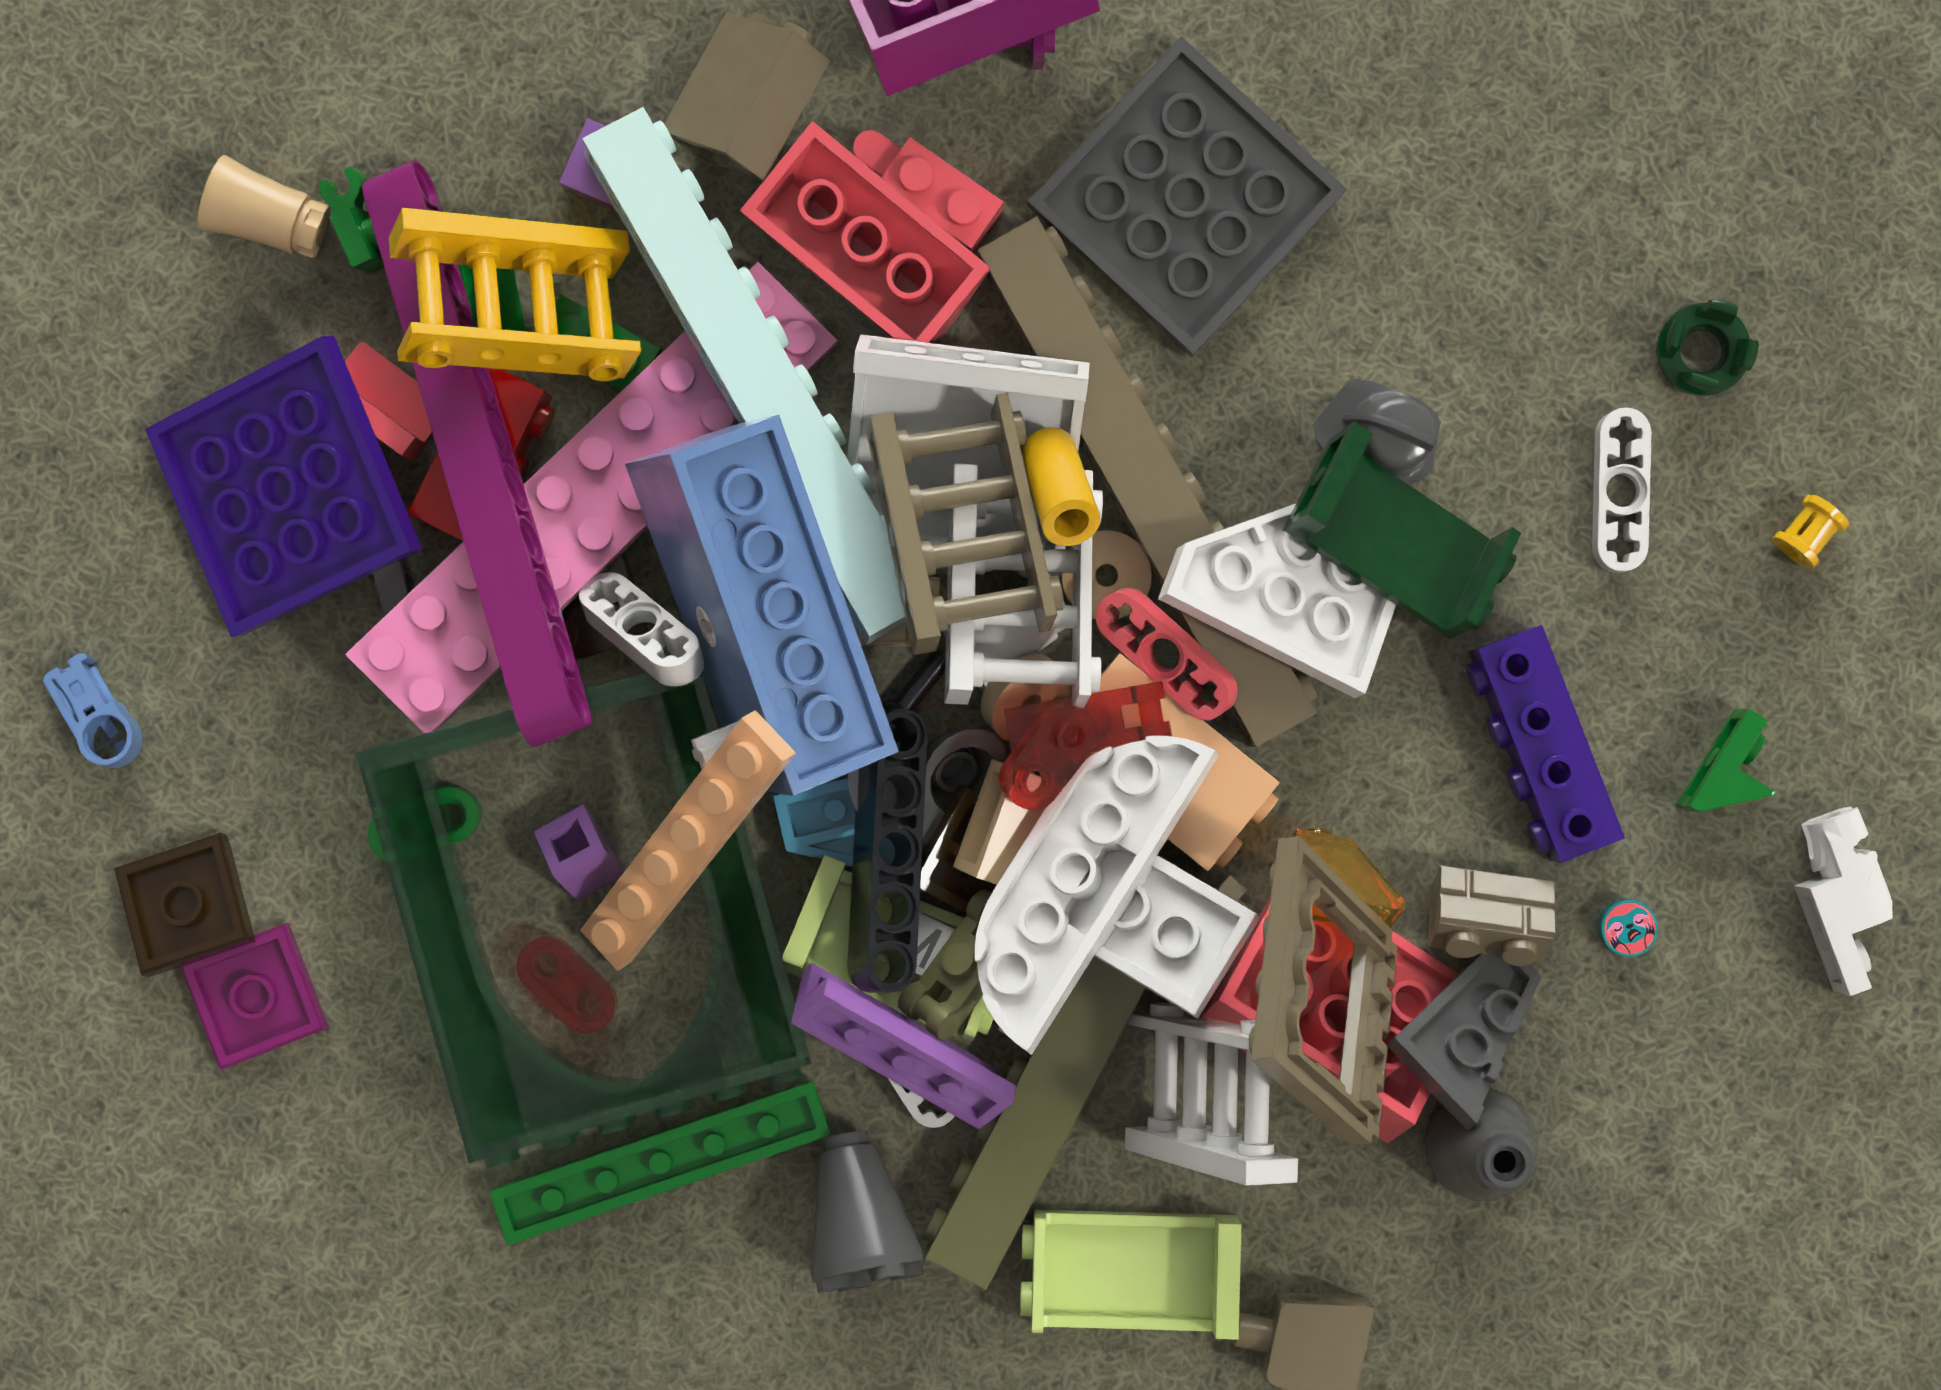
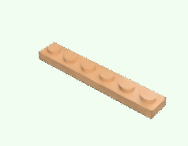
M756 710L740 719L580 929L617 971L633 961L795 756V751Z

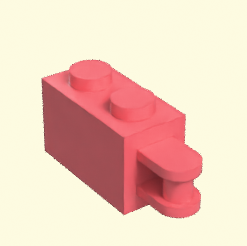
M874 130L864 131L856 137L853 150L859 160L974 255L977 253V249L981 247L1002 217L1004 201L911 137L908 138L902 148Z

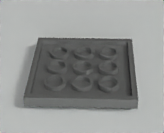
M1181 36L1028 200L1027 206L1045 223L1053 226L1071 247L1190 357H1193L1342 197L1347 188Z

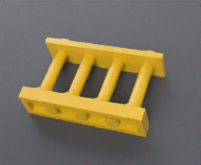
M410 208L401 209L389 236L390 258L410 260L415 263L420 323H410L397 350L398 361L416 362L426 368H441L447 365L583 375L589 376L596 381L624 379L641 353L640 341L614 339L608 279L615 277L630 251L628 231ZM439 263L467 265L473 269L478 328L444 325ZM496 268L521 270L529 274L535 332L502 330ZM552 274L574 275L585 280L590 337L558 334Z

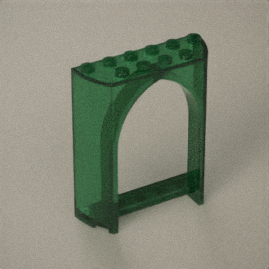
M703 672L694 681L682 686L663 685L650 674L644 673L585 689L591 715L644 700H651L679 800L702 770L699 761H695L692 749L694 747L691 740L718 729ZM513 710L356 752L469 1163L484 1159L486 1168L496 1167L521 1158L518 1149L541 1143L543 1151L558 1149L577 1142L576 1136H579L581 1134L580 1131L598 1126L600 1135L609 1134L633 1126V1120L636 1119V1115L647 1111L655 1110L657 1118H664L689 1110V1103L692 1102V1098L711 1093L713 1102H718L746 1093L747 1082L767 1077L769 1086L803 1076L801 1067L811 1064L802 1029L791 1024L795 1003L744 820L700 875L710 916L712 953L709 979L697 1014L684 1037L672 1052L654 1069L640 1079L620 1078L591 1071L564 1059L529 1032L504 999L494 979L486 955L432 759L521 735L522 733L517 725Z

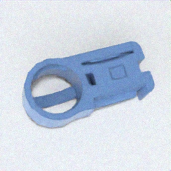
M79 653L68 660L69 668H54L44 676V685L75 736L80 752L88 761L108 768H120L128 765L138 756L142 747L143 735L140 726L130 716L124 704L115 700L97 667L90 666L97 660L91 656ZM114 718L125 726L127 732L126 743L123 739L114 745L118 752L117 756L110 759H102L96 753L94 735L99 726L102 727L110 739L118 734L119 731L111 721Z

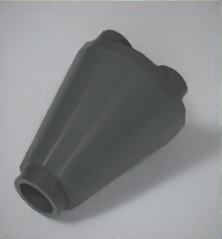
M1490 1088L1482 1105L1485 1107L1478 1124L1467 1131L1441 1104L1432 1111L1425 1133L1426 1157L1434 1176L1452 1193L1472 1201H1496L1516 1192L1529 1180L1539 1156L1538 1131L1530 1113L1511 1095ZM1498 1152H1500L1496 1160V1166H1494L1493 1159Z
M854 1131L824 1138L825 1152L819 1156L811 1259L812 1282L816 1283L817 1292L850 1291L869 1287L871 1282L887 1279L895 1281L924 1275L922 1263L925 1262L924 1250L876 1144L869 1143L868 1132Z

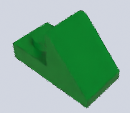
M1749 708L1734 709L1676 805L1685 811L1702 812L1775 795L1776 792L1739 770L1742 764L1749 765L1759 754L1765 742V736L1761 732L1769 720Z

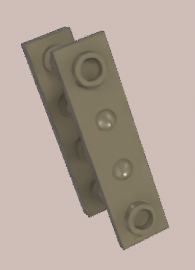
M1008 392L996 394L991 411L992 421L908 435L907 430L897 431L893 412L870 415L867 439L913 655L936 651L941 637L940 632L947 631L948 624L1034 609L1040 633L1050 631L1058 615L1057 611L1063 610V594L1057 575L1049 576L1020 449V446L1026 445L1024 419L1020 410L1012 412ZM993 444L998 446L1004 476L920 490L918 484L910 486L908 484L905 465L912 464V458ZM1003 499L1010 500L1016 531L932 545L930 540H920L916 520L924 519V513ZM1022 554L1029 585L1027 587L944 601L942 596H932L928 576L935 575L936 568Z

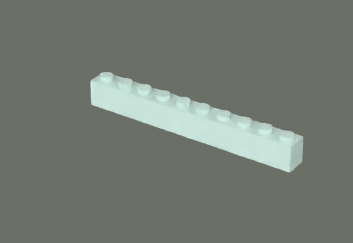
M644 107L582 138L584 154L588 164L738 424L780 415L849 613L863 641L868 645L904 625L906 620L884 515H879L869 497L875 493L872 482L861 464L856 463L851 466L843 453L841 446L846 444V440L835 418L830 413L822 416L812 397L816 396L818 392L806 368L802 364L796 367L792 365L784 351V348L789 346V341L779 321L774 315L765 318L755 300L761 297V294L750 271L745 266L737 270L727 252L733 246L724 226L717 217L710 221L708 220L699 202L704 200V195L695 176L690 169L681 172L671 154L676 152V147L666 126L661 120L652 123Z

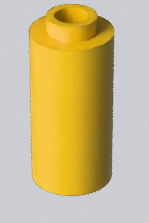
M1044 428L1033 432L1026 438V445L1020 446L1030 493L1043 533L1050 542L1056 545L1073 546L1080 544L1092 537L1100 525V513L1074 439L1068 432L1059 428Z

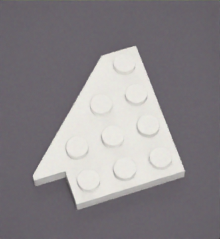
M1296 504L1195 539L1177 548L1158 597L1159 600L1353 698L1366 694L1396 604L1285 532L1283 528Z

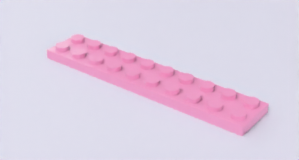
M757 262L749 269L761 294V297L755 301L765 318L774 315L782 326L789 341V346L785 347L784 351L792 365L796 367L802 364L809 373L837 346L838 340ZM685 331L523 484L561 611L579 595V591L600 574L648 529L625 463L724 427L738 424ZM464 542L345 654L429 739L501 670Z

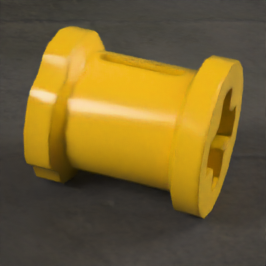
M1808 494L1802 500L1804 507L1785 532H1776L1772 537V542L1795 563L1811 570L1819 563L1817 555L1836 532H1844L1849 526V521L1845 515L1825 499L1817 495Z

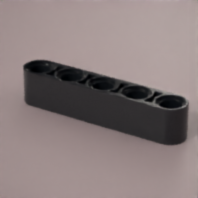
M906 708L885 712L888 723L894 724L899 729L901 737L900 747L898 748L899 752L859 768L858 811L855 808L847 968L853 985L861 991L868 993H890L903 990L913 980L917 967L928 735L922 717ZM886 780L892 782L898 792V800L894 808L889 806L883 798L882 790ZM884 837H887L895 848V857L891 865L885 863L880 855L879 848ZM882 894L889 898L892 904V915L887 923L883 922L877 914L876 906ZM880 952L887 957L890 967L884 981L878 979L874 972V961Z

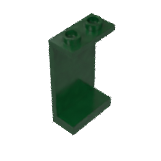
M1353 422L1329 439L1283 530L1448 639L1454 638L1470 629H1479L1486 622L1494 608V601L1490 598L1496 585L1507 577L1516 562V555L1512 552L1521 532L1511 527L1489 539L1363 455L1373 434L1356 422Z

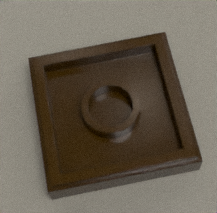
M218 833L114 868L142 976L151 977L256 942L232 849L226 834Z

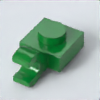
M348 167L344 169L350 186L345 195L340 196L334 182L328 180L319 182V191L324 201L330 205L334 213L329 218L351 267L374 273L385 267L369 212L363 209L365 198L362 186L367 179L360 170Z

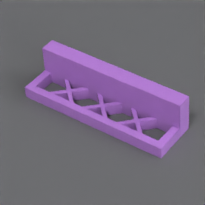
M811 963L803 970L791 1024L977 1129H981L1013 1104L1016 1085L997 1075V1068L948 1040H939L928 1032L926 1027L900 1014L898 1011L818 965Z

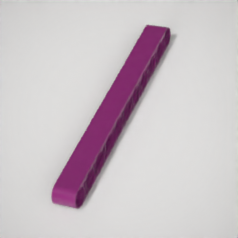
M416 159L365 181L362 186L404 335L411 322L420 323L416 266L410 260L390 258L389 236L402 208L442 212L434 184L424 166ZM439 263L444 325L476 327L458 265ZM412 362L517 725L525 740L532 747H538L588 727L592 722L590 706L489 368L447 365L441 368H426L416 362Z

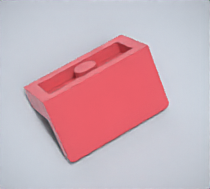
M360 342L346 359L345 363L373 431L378 439L401 456L413 461L433 434L418 381L368 344Z

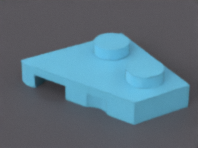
M848 778L821 784L795 796L785 794L773 796L786 851L823 859L824 855L846 863L845 865L852 866L855 807L849 793ZM884 837L879 848L880 855L885 863L891 865L895 857V848L892 842L887 837Z

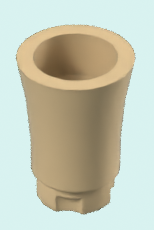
M222 155L214 165L206 182L200 201L197 221L198 228L202 231L231 235L261 243L289 254L295 251L304 256L314 258L319 253L328 231L331 207L328 204L312 200L310 194L285 186L249 169L227 155Z

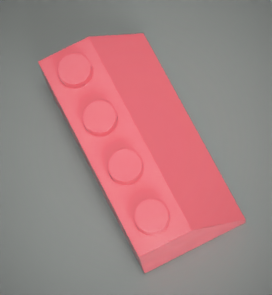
M813 121L740 209V212L748 221L887 336L894 339L937 344L957 320L990 270L987 264Z

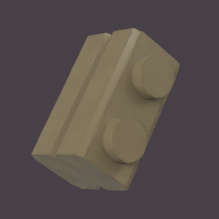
M1440 865L1430 889L1428 946L1445 949L1449 955L1457 958H1469L1477 954L1502 957L1506 963L1514 966H1526L1534 962L1542 963L1555 935V911H1553L1555 904L1554 882Z

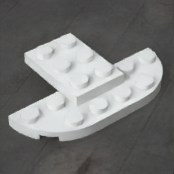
M1146 736V740L1127 743L1113 749L1109 746L1092 755L1074 769L1058 788L993 890L981 915L975 940V961L977 962L979 981L983 992L982 997L987 1009L1003 1032L1029 1054L1032 1055L1094 956L1198 1019L1260 919L1257 913L1157 855L1219 756L1215 750L1184 738Z

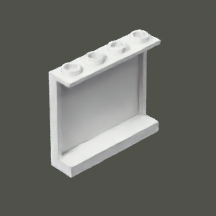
M860 335L854 355L853 373H855L847 459L851 466L860 463L866 471L875 490V493L869 497L879 515H882L883 510L867 439L870 415L893 412L897 431L907 430L908 435L992 421L991 411L996 394L1007 392L1012 412L1020 410L1022 413L1026 438L1040 429L1059 428L1072 436L1078 450L1090 363ZM997 444L912 458V464L905 465L909 486L918 484L920 490L949 485L954 464L978 465L977 480L1004 476ZM949 509L924 513V519L916 520L921 541L930 540L932 545L948 542ZM986 514L985 520L977 519L976 537L1016 531L1013 515ZM1036 516L1043 549L1065 550L1066 546L1056 545L1045 537L1039 518ZM985 569V572H990L994 569ZM1017 571L1019 575L1027 578L1025 571ZM1048 572L1049 576H1050V575H1058V576H1062V575H1063V573H1059V572Z

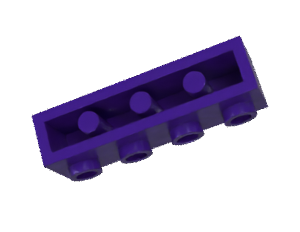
M1543 625L1524 629L1468 651L1473 662L1466 665L1468 679L1478 697L1486 695L1493 716L1486 718L1487 727L1495 746L1498 749L1506 747L1513 769L1507 771L1508 782L1518 802L1527 801L1534 819L1533 822L1527 824V829L1539 855L1547 853L1549 861L1563 863L1625 839Z

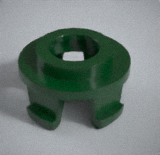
M1711 299L1707 303H1696L1686 306L1674 313L1665 322L1657 339L1656 354L1663 375L1674 387L1690 395L1711 396L1731 388L1741 379L1746 370H1751L1757 358L1759 342L1750 339L1745 325L1737 316V305L1724 300ZM1695 331H1707L1713 334L1721 346V357L1717 365L1704 372L1688 368L1680 354L1684 338Z

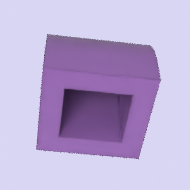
M584 804L534 831L553 877L577 901L619 879L625 872L603 829Z

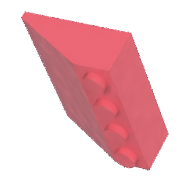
M1271 897L1260 912L1259 921L1233 961L1231 968L1223 977L1199 1017L1240 1025L1243 1020H1256L1258 1004L1256 978L1258 973L1262 971L1265 948L1263 923L1265 918L1269 916ZM1313 903L1312 918L1316 932L1313 953H1310L1306 960V974L1310 983L1307 1008L1302 1010L1299 1018L1300 1033L1303 1038L1302 1052L1314 1063L1319 1062L1340 1081L1354 943ZM1393 931L1392 941L1398 948L1394 985L1387 987L1393 993L1389 1037L1382 1040L1386 1045L1459 975L1458 972ZM1389 1047L1387 1050L1384 1090L1381 1093H1376L1382 1099L1379 1138L1386 1143L1391 1142L1416 1124L1431 1093Z

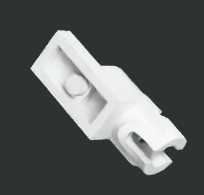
M1850 806L1823 814L1802 824L1807 840L1812 871H1819L1821 876L1794 885L1834 992L1848 996L1872 988L1866 973L1871 971L1869 955L1861 941L1858 939L1854 940L1852 934L1893 918L1892 899L1877 861L1878 855L1876 851L1854 849V846L1861 839L1867 837L1868 831L1858 807L1852 809Z

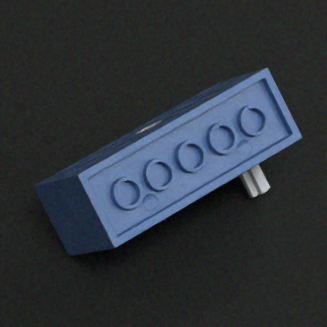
M780 415L730 425L625 463L683 625L698 638L705 663L701 674L721 726L720 729L691 740L694 747L692 749L695 761H699L701 769L705 767L740 719L755 710L796 753L767 791L795 796L899 752Z

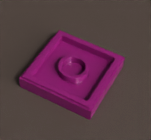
M289 923L254 935L256 942L180 967L220 1070L329 1028Z

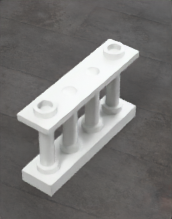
M954 464L949 485L977 480L978 465ZM1085 470L1100 513L1101 523L1103 508L1102 491L1093 490V471ZM1003 499L949 509L948 542L976 538L977 519L985 520L986 514L1013 515L1010 500ZM1033 502L1035 516H1038ZM1092 537L1080 544L1073 545V550L1043 549L1048 572L1073 573V606L1064 605L1063 610L1057 611L1058 615L1052 628L1072 629V662L984 658V652H974V630L983 631L984 625L1038 627L1034 609L948 624V630L946 631L944 704L968 705L973 687H982L983 681L1072 685V709H1084L1091 696V692H1099L1101 683L1100 657H1091ZM1022 554L948 566L947 600L976 596L975 574L984 575L985 569L1025 571Z
M1150 1003V1013H1132L1128 1020V1025L1155 1030L1153 1116L1148 1117L1147 1126L1126 1127L1125 1150L1245 1186L1297 1183L1298 1158L1274 1152V1143L1268 1142L1270 1076L1251 1061L1249 1049V1034L1251 1029L1255 1027V1020H1243L1240 1025L1204 1017L1197 1019L1192 1015L1184 1014L1182 1009L1172 1003ZM1178 1035L1184 1037L1183 1119L1176 1117ZM1208 1042L1215 1043L1213 1132H1211V1126L1206 1125ZM1238 1048L1246 1050L1244 1141H1242V1134L1236 1133Z

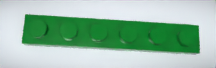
M811 1079L494 1187L489 1193L508 1246L831 1136L832 1131L815 1081Z

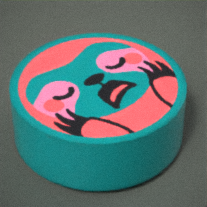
M1620 899L1610 903L1603 909L1598 918L1597 931L1601 942L1608 950L1622 956L1633 957L1645 953L1652 947L1658 935V922L1652 910L1645 904L1635 900Z

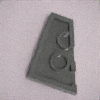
M1480 954L1387 1044L1390 1050L1467 1131L1478 1124L1485 1108L1482 1105L1491 1084L1498 1078L1504 1064L1501 1062L1512 1036L1518 1032L1542 977L1531 965L1514 966L1506 963L1502 957Z

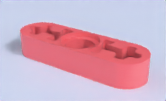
M1122 588L1107 595L1100 601L1096 609V623L1103 636L1187 713L1200 720H1212L1233 706L1237 698L1238 687L1231 672L1143 592L1134 588ZM1128 604L1133 610L1129 616L1132 623L1122 627L1117 622L1120 616V611L1117 608ZM1152 624L1155 627V631L1146 635L1139 644L1136 638L1144 634L1141 630ZM1158 639H1168L1177 646L1180 659L1175 668H1165L1156 661L1153 649ZM1193 663L1197 665L1198 669L1189 674L1191 676L1189 679L1182 683L1178 680L1177 677L1189 670ZM1212 681L1218 687L1213 694L1216 699L1206 703L1200 698L1204 690L1202 685Z

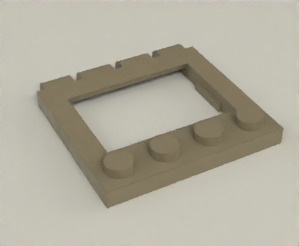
M1300 836L1278 839L1276 860L1270 868L1269 875L1272 889L1269 916L1265 918L1263 923L1265 948L1262 971L1258 973L1256 978L1258 1004L1255 1027L1251 1029L1249 1034L1251 1061L1349 1145L1371 1144L1379 1140L1382 1099L1376 1093L1383 1092L1388 1046L1382 1040L1389 1037L1393 993L1387 987L1394 985L1398 948L1392 941L1393 930ZM1313 903L1354 943L1340 1081L1319 1062L1314 1063L1302 1052L1303 1038L1300 1033L1299 1018L1302 1010L1307 1008L1310 983L1306 974V960L1308 955L1313 953L1316 932L1312 918Z

